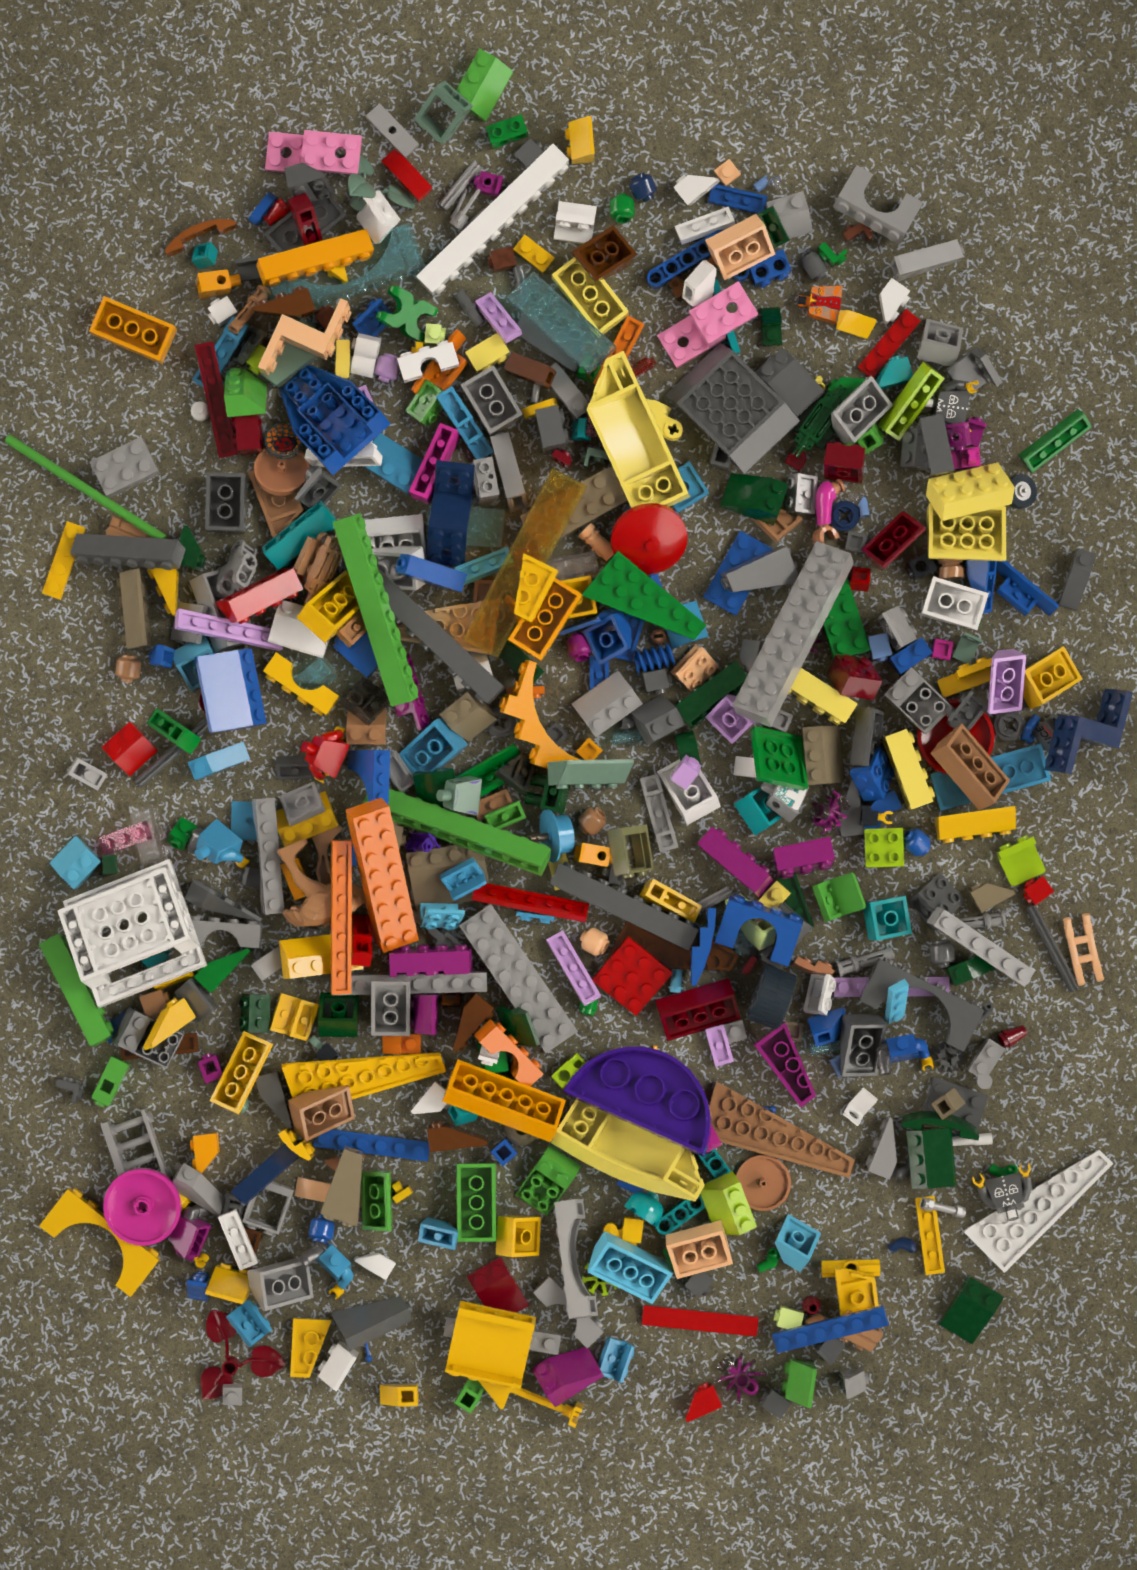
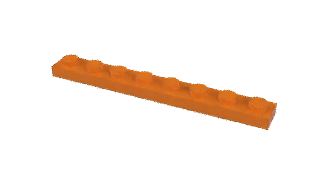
M331 840V994H351L352 840Z

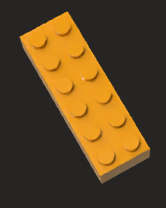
M458 1059L451 1073L442 1102L551 1142L557 1131L566 1100Z

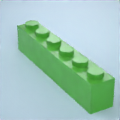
M59 933L40 943L39 946L90 1047H96L113 1038V1031L115 1030L112 1023L106 1021L104 1014H106L104 1007L99 1008L97 1006L92 989L80 980L66 936Z

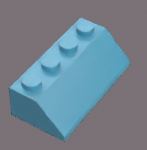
M606 1231L603 1232L594 1246L587 1270L588 1273L651 1304L654 1303L673 1275L669 1262Z

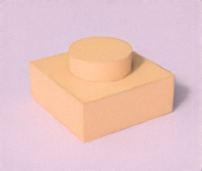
M730 159L714 170V173L725 186L741 175Z

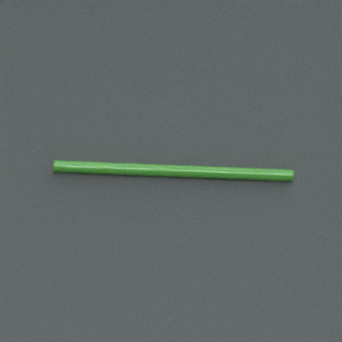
M12 435L6 437L5 443L152 538L166 539L164 533Z

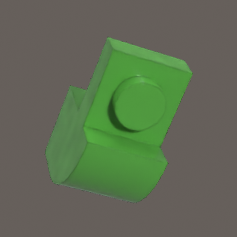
M468 1378L453 1404L471 1414L485 1390L478 1380L474 1381Z

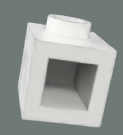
M228 296L221 300L220 298L214 300L208 308L211 312L208 314L213 324L218 323L219 327L228 323L232 316L236 317L238 315Z

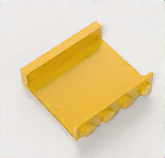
M460 1301L445 1372L452 1376H465L474 1381L483 1380L492 1385L502 1384L511 1389H521L536 1317Z

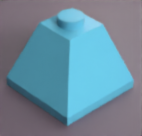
M788 1214L775 1241L783 1262L801 1272L809 1262L821 1233Z

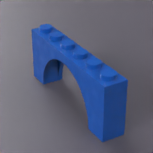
M348 750L347 770H352L361 777L366 788L368 802L382 798L389 805L390 751ZM352 844V866H358Z

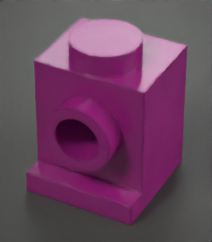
M481 171L480 175H476L474 186L477 187L476 190L480 189L481 194L496 198L500 195L503 176ZM485 180H490L491 184L485 185L484 182Z
M969 422L945 425L950 448L954 447V451L965 450L966 445H971ZM956 433L959 435V439L957 441L955 436Z
M211 1052L201 1056L202 1060L197 1063L205 1083L207 1084L221 1078L224 1071L218 1055L213 1056ZM210 1063L215 1065L214 1070H209L208 1065Z

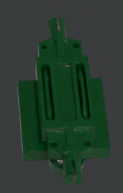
M839 385L834 394L828 392L823 400H816L798 417L800 422L792 429L798 434L794 439L798 445L791 453L793 456L795 455L798 458L804 449L810 451L813 446H816L821 451L835 433L832 428L831 413L842 403L840 398L845 390H847L845 387L842 389L843 386Z

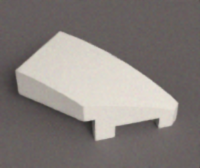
M374 1251L361 1257L356 1256L353 1259L385 1280L396 1265L393 1260Z

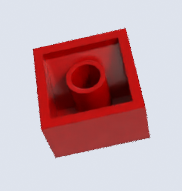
M133 722L126 724L101 747L129 776L135 773L158 752L155 746Z

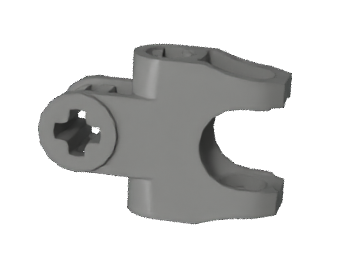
M239 539L234 543L227 564L221 567L218 574L217 591L225 597L232 594L236 586L240 589L248 586L257 567V560L255 558L257 549L247 545L243 539ZM223 581L229 583L228 591L223 588Z

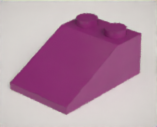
M414 994V998L410 1000V1008L414 1009V1017L410 1018V1029H414V1033L436 1035L438 1033V994Z
M586 1347L547 1358L532 1368L546 1397L554 1407H557L604 1376L590 1349Z

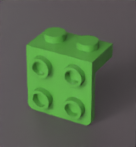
M853 872L812 886L825 922L866 908L864 898Z

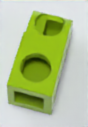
M576 1053L550 1077L563 1089L586 1062Z

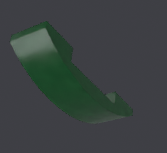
M936 1111L914 1112L902 1116V1127L921 1130L922 1123L957 1129L959 1130V1137L979 1140V1130L968 1121L955 1115H949L943 1120Z

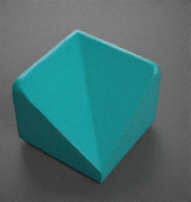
M211 242L196 245L191 261L199 269L214 266L218 250Z

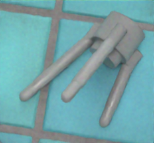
M467 188L464 189L449 222L459 231L466 228L486 209L484 208L467 221L469 217L465 214L477 198L480 189L476 190L461 212L459 210L468 191Z

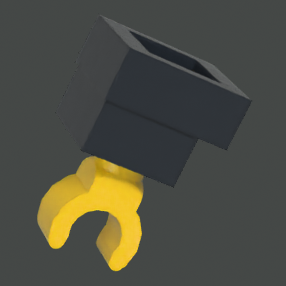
M861 806L859 825L877 826L878 821H882L887 825L892 824L891 821H886L885 816L893 814V812L885 811L884 813H879V811H871V806Z

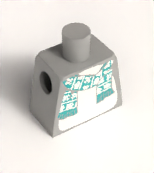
M763 782L760 789L769 794L766 805L786 821L791 822L798 814L809 786L803 791Z

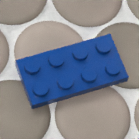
M740 531L703 598L736 616L750 590L737 592L725 590L721 584L722 576L720 573L766 553L773 548Z

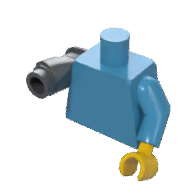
M218 819L214 820L205 830L200 828L193 830L192 837L187 843L188 851L191 854H195L198 860H203L207 857L215 864L222 861H235L236 865L243 869L250 862L243 853H240L243 840Z
M317 1241L316 1245L304 1251L298 1259L306 1268L316 1261L338 1282L329 1290V1294L332 1292L336 1294L335 1300L344 1293V1289L353 1279L354 1274L351 1270L350 1261L332 1244Z

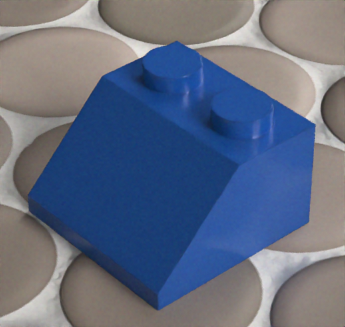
M623 612L612 614L583 631L599 666L631 649V627Z

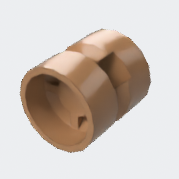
M938 559V563L942 565L939 568V578L943 580L964 578V569L959 564L963 560Z

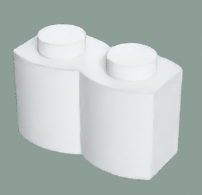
M360 333L357 338H353L351 349H354V355L350 356V373L370 378L374 377V368L379 355L381 338Z

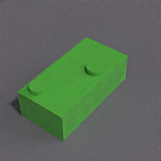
M456 1163L457 1242L496 1241V1163Z

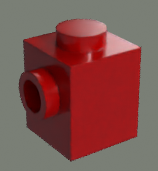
M1040 876L1036 880L1031 878L1024 883L1026 887L1022 889L1024 892L1022 896L1028 904L1037 905L1055 891L1046 879Z

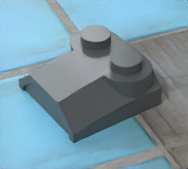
M313 466L306 471V482L299 490L295 499L309 508L320 500L326 504L342 485L321 467Z

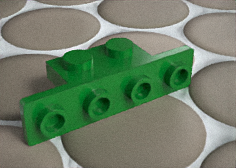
M514 743L455 778L472 775L482 779L480 797L505 783L494 774L495 771L521 753Z

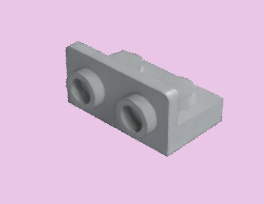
M800 473L788 476L786 483L789 485L787 488V498L785 499L786 513L815 514L818 476Z

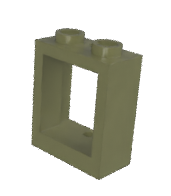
M647 825L607 830L615 876L622 875L623 879L634 877L635 873V876L639 877L647 875L646 871L654 870ZM631 835L636 868L630 869L625 840V836Z

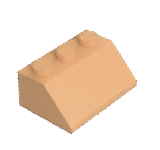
M757 214L705 240L709 252L724 280L775 255L765 224Z
M721 1220L665 1235L666 1247L677 1279L733 1264Z

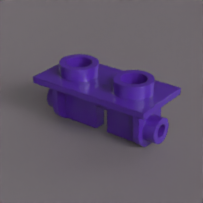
M408 833V836L411 838L405 844V849L408 852H415L416 850L417 852H429L431 849L440 848L436 842L437 839L430 833Z

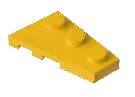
M293 1318L290 1377L310 1378L332 1319Z

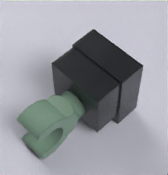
M313 1036L309 1040L319 1050L315 1055L320 1061L336 1060L341 1055L329 1043L324 1045L317 1036Z

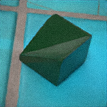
M103 855V869L100 875L117 874V856Z

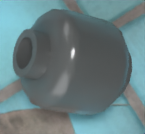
M948 939L933 941V944L929 946L930 961L933 964H938V968L949 967V963L955 961L954 945Z

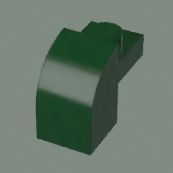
M689 730L675 733L674 737L680 762L687 755L688 757L695 758L701 765L694 731Z

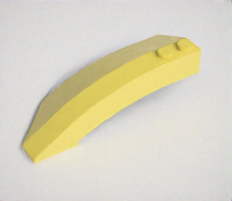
M624 351L607 358L593 391L591 401L588 404L587 412L631 508L646 503H657L670 507L690 498L689 492Z
M577 1099L572 1104L553 1137L552 1144L582 1162L619 1180L655 1193L696 1202L705 1186L703 1179L700 1178L698 1165L691 1151Z

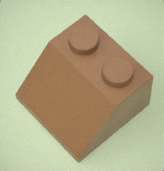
M348 707L346 743L349 745H386V707Z

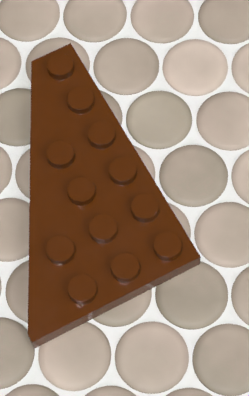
M626 921L603 963L604 965L629 936L668 968L691 970V947L688 951ZM697 932L691 946H699V932ZM712 939L711 949L704 970L731 971L740 954L724 945L715 943V940Z

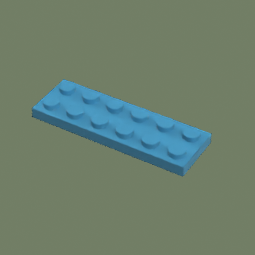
M1041 743L991 757L1010 780L1001 794L1051 781L1049 771L1044 770L1046 759ZM940 772L929 774L940 811L971 803L970 799L949 775Z

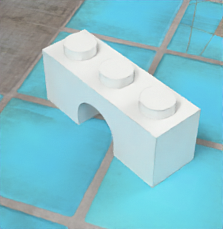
M448 340L437 343V347H422L418 349L419 352L417 353L405 352L400 354V358H397L404 383L423 378L421 365L427 360L437 362L441 372L459 367L453 342L448 343Z

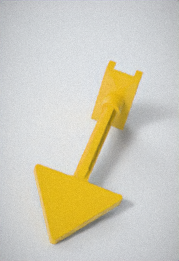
M478 1380L501 1410L504 1409L509 1393H514L561 1412L563 1416L569 1418L568 1425L576 1427L579 1419L576 1417H579L584 1406L583 1403L577 1401L574 1407L568 1404H560L554 1407L548 1398L524 1388L511 1389L506 1387V1385H492L487 1383V1381Z

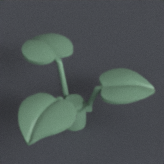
M360 155L359 174L352 173L348 178L349 196H353L349 204L357 211H361L366 205L362 197L374 198L376 196L374 187L365 180L366 174L372 175L374 173L373 166L366 158ZM390 184L388 189L381 191L382 194L387 193L389 199L394 203L410 209L415 208L411 196L403 187Z

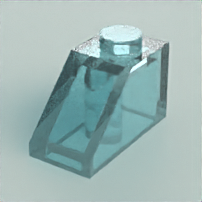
M324 656L323 658L319 657L293 680L298 684L325 685L327 683L330 685L338 678L336 676L338 672Z

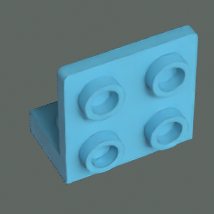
M419 904L420 927L430 930L436 928L453 930L458 928L465 915V910H458V904Z

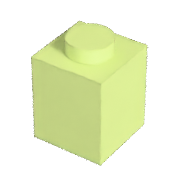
M781 1305L780 1310L776 1309L774 1321H776L777 1327L785 1329L802 1325L804 1312Z

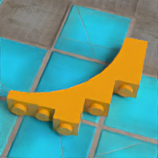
M525 660L519 667V679L515 681L512 688L514 694H505V697H502L499 703L501 713L521 719L520 723L517 722L515 726L514 738L535 745V748H532L530 751L529 759H531L530 763L548 769V762L580 760L558 747L541 725L533 699V677L537 663Z

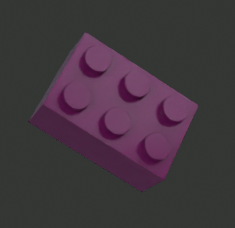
M830 837L773 848L772 853L777 877L782 876V879L793 877V873L806 875L812 873L814 869H819L820 871L829 870L835 861Z

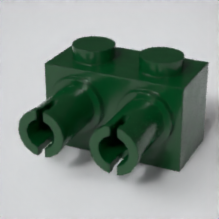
M533 773L532 778L534 780L531 779L530 785L544 787L543 795L527 792L526 796L528 798H525V804L540 806L541 810L550 809L556 815H564L570 785H567V789H556V785H548V775L542 776Z

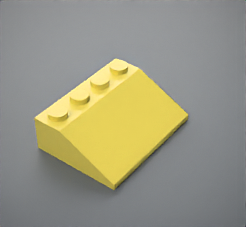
M929 503L926 512L928 559L1006 561V506L942 521L931 503Z

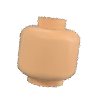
M590 928L588 931L585 930L580 937L582 949L594 956L604 954L610 943L607 934L596 928Z

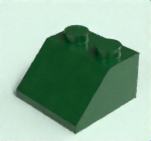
M184 525L179 542L186 550L180 567L200 572L201 568L204 569L207 557H205V553L193 531Z
M320 992L319 1036L357 1037L359 995H332L331 993Z

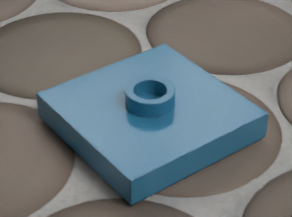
M232 801L231 831L242 840L257 841L252 802Z

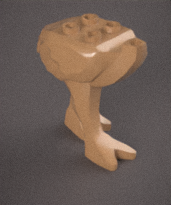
M341 825L312 837L318 851V864L315 871L318 881L305 876L295 862L299 851L308 843L306 839L276 850L281 860L291 872L296 886L302 889L307 897L301 906H291L290 909H286L282 913L286 920L294 926L322 925L325 928L331 925V868L329 866L327 849L331 840H334L343 831ZM352 882V912L362 904L368 909L363 887Z

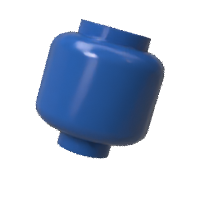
M919 828L907 830L904 833V849L913 856H924L930 850V837Z
M318 1215V1218H313L310 1221L308 1236L314 1243L321 1241L327 1244L328 1241L333 1239L335 1223L325 1219L323 1215Z

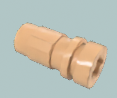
M590 523L578 537L582 541L585 540V544H589L592 550L607 562L614 555L611 543L599 534L600 531L598 529L595 530V526Z

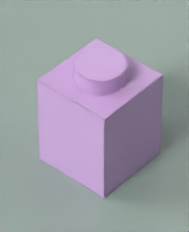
M685 755L674 769L670 779L686 790L699 774L702 765L695 758Z

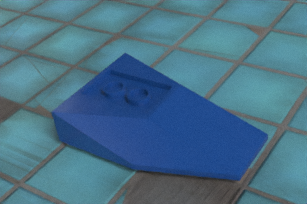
M309 364L280 389L293 432L332 475L339 471L390 425V422L352 381Z

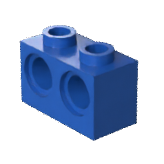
M784 249L776 251L775 255L749 268V273L755 287L760 286V288L770 285L772 280L778 279V281L789 277L788 274L791 273V267ZM780 262L784 268L780 271L776 270L773 264ZM763 269L766 275L758 277L756 270Z

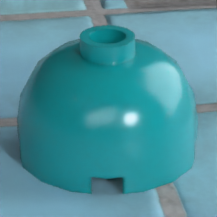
M642 1191L634 1193L624 1205V1207L657 1227L663 1216V1206L658 1201L659 1196L651 1191L648 1194Z

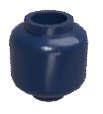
M642 172L631 178L632 181L629 183V187L636 200L642 199L643 202L654 198L653 194L657 191V187L650 174Z

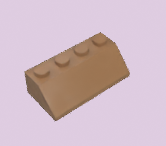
M962 723L938 742L931 752L935 760L979 811L994 804L1010 782L1009 778Z

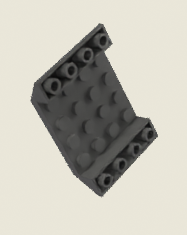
M719 343L665 395L730 457L731 462L744 475L800 422L788 405L731 349L722 343Z

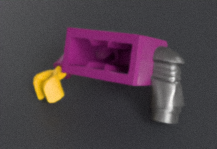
M197 1204L193 1207L188 1206L185 1208L177 1226L168 1236V1239L173 1244L178 1256L191 1262L196 1261V1266L203 1268L206 1265L205 1262L209 1260V1256L205 1253L200 1254L211 1225L200 1218L209 1215L211 1212Z

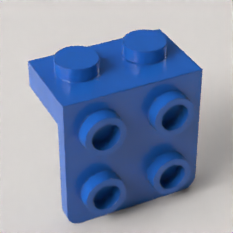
M877 747L868 767L851 768L849 774L863 801L884 800L894 777V769L891 767L887 754L884 753L882 747Z

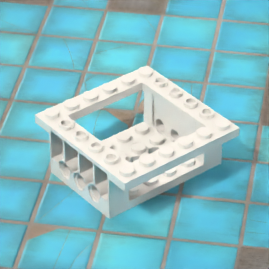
M170 859L64 900L65 908L57 910L80 980L92 989L99 1008L207 966ZM142 913H146V921L143 923H139L138 916ZM127 920L129 922L128 928L121 930L120 923ZM109 927L111 929L110 935L103 937V929ZM173 947L182 954L179 957L111 983L108 973Z

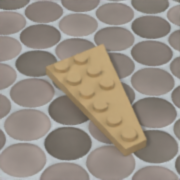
M502 598L425 611L466 651L488 655L493 654ZM395 621L396 627L401 634V641L421 642L417 636L412 638L405 631L407 627L403 623L399 625Z

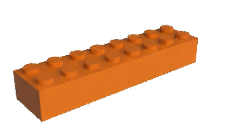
M378 798L346 809L345 812L376 945L385 953L419 941L389 805L382 798Z

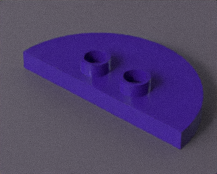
M638 1046L622 1047L607 1051L583 1065L573 1075L564 1089V1093L570 1097L704 1157L711 1137V1113L706 1095L694 1074L682 1062L665 1052Z

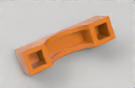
M490 1019L474 1036L491 1054L499 1051L512 1053L513 1062L509 1071L518 1082L531 1087L543 1075L539 1069L541 1067L540 1063L535 1058L531 1060L528 1057L529 1052L523 1046L519 1048L516 1045L518 1041L511 1034L507 1036L504 1033L506 1029L499 1022L495 1024Z

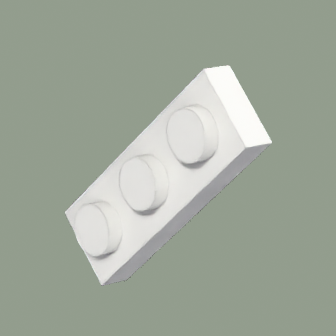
M729 207L676 225L675 230L683 245L708 236L717 230L727 229L735 225V220Z
M237 1209L218 1216L239 1270L258 1264V1259Z

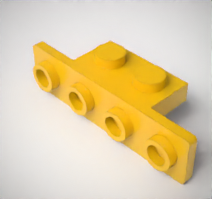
M980 658L973 665H969V663L963 664L958 667L959 670H956L955 674L938 679L937 683L943 698L990 682L992 658Z

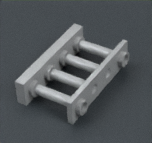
M147 1108L140 1110L142 1116L117 1125L111 1124V1121L100 1124L118 1176L131 1168L157 1160L161 1169L159 1172L171 1180L170 1177H173L170 1166L165 1164L152 1125L154 1118L151 1111H147ZM145 1123L148 1131L147 1135L124 1143L117 1142L115 1135L118 1132ZM151 1141L154 1153L128 1162L123 1160L121 1153H124V1150Z

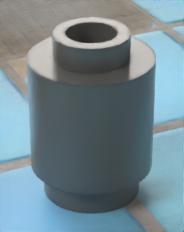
M815 252L801 259L802 265L811 280L816 279L818 282L827 276L825 273L828 269L820 256L816 255Z

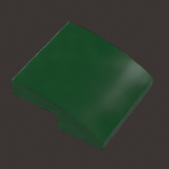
M774 206L757 214L765 224L773 249L790 241Z
M436 768L434 771H416L413 773L417 797L424 802L437 804L441 808H445L443 807V801L437 800L436 794L438 790L445 789V782L447 780L455 778L453 768Z
M503 1006L495 1009L500 1024L506 1029L504 1033L507 1036L511 1034L518 1041L516 1045L537 1046L540 1044L528 1011L519 1007L511 1011Z

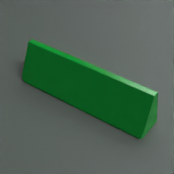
M1077 409L1018 454V456L1029 471L1033 473L1092 428L1084 412Z

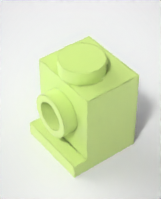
M426 323L425 346L437 347V343L445 341L446 328H442V325Z

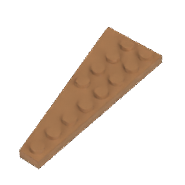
M715 1082L709 1107L711 1124L721 1143L850 1178L854 1158L725 1085Z

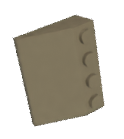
M458 845L431 849L429 852L416 851L406 853L416 910H419L420 903L457 904L474 901L472 900L474 891L453 901L450 891L440 879V874L474 857L484 871L487 883H489L485 855Z

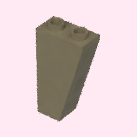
M345 1145L320 1214L325 1219L331 1221L336 1219L342 1221L341 1224L344 1226L357 1227L360 1211L363 1151Z

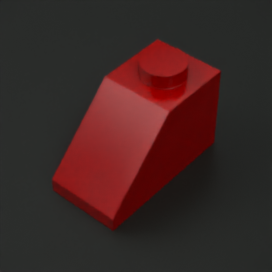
M708 1382L697 1386L698 1389L694 1391L685 1415L687 1423L722 1407L713 1383L708 1384Z

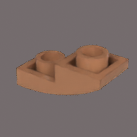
M799 956L792 965L810 975L825 976L830 974L832 976L835 971L832 969V965L826 961L821 962L818 960L817 964L813 966L809 959Z

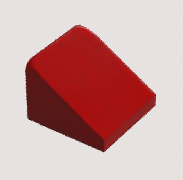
M851 568L849 584L851 590L868 592L871 569Z

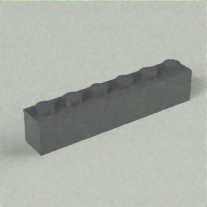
M76 533L70 554L77 563L82 565L89 563L98 566L112 565L114 567L129 566L131 568L145 567L148 569L162 568L164 570L180 569L186 549L176 539Z

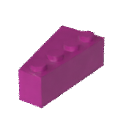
M711 827L697 843L698 846L717 863L721 864L731 875L737 877L746 888H750L754 895L760 898L774 882L769 875L771 871L763 864L757 865L754 862L756 858L749 852L744 854L740 850L741 846L735 840L730 842L725 838L727 834L722 829L718 828L716 830L714 827Z
M407 944L396 948L389 954L390 977H397V973L414 976L420 974V972H424L426 976L437 975L439 971H443L444 975L470 974L473 970L472 947H467L466 944H457L455 947H448L446 944H439L436 947L420 944L417 947H410Z
M783 1021L778 1029L771 1030L753 1045L797 1105L802 1107L816 1097V1094L787 1024Z

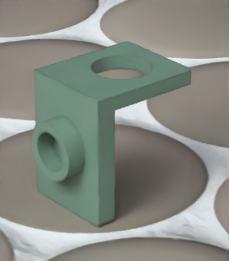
M966 632L963 633L952 658L965 664L969 663L970 665L979 644L983 640Z

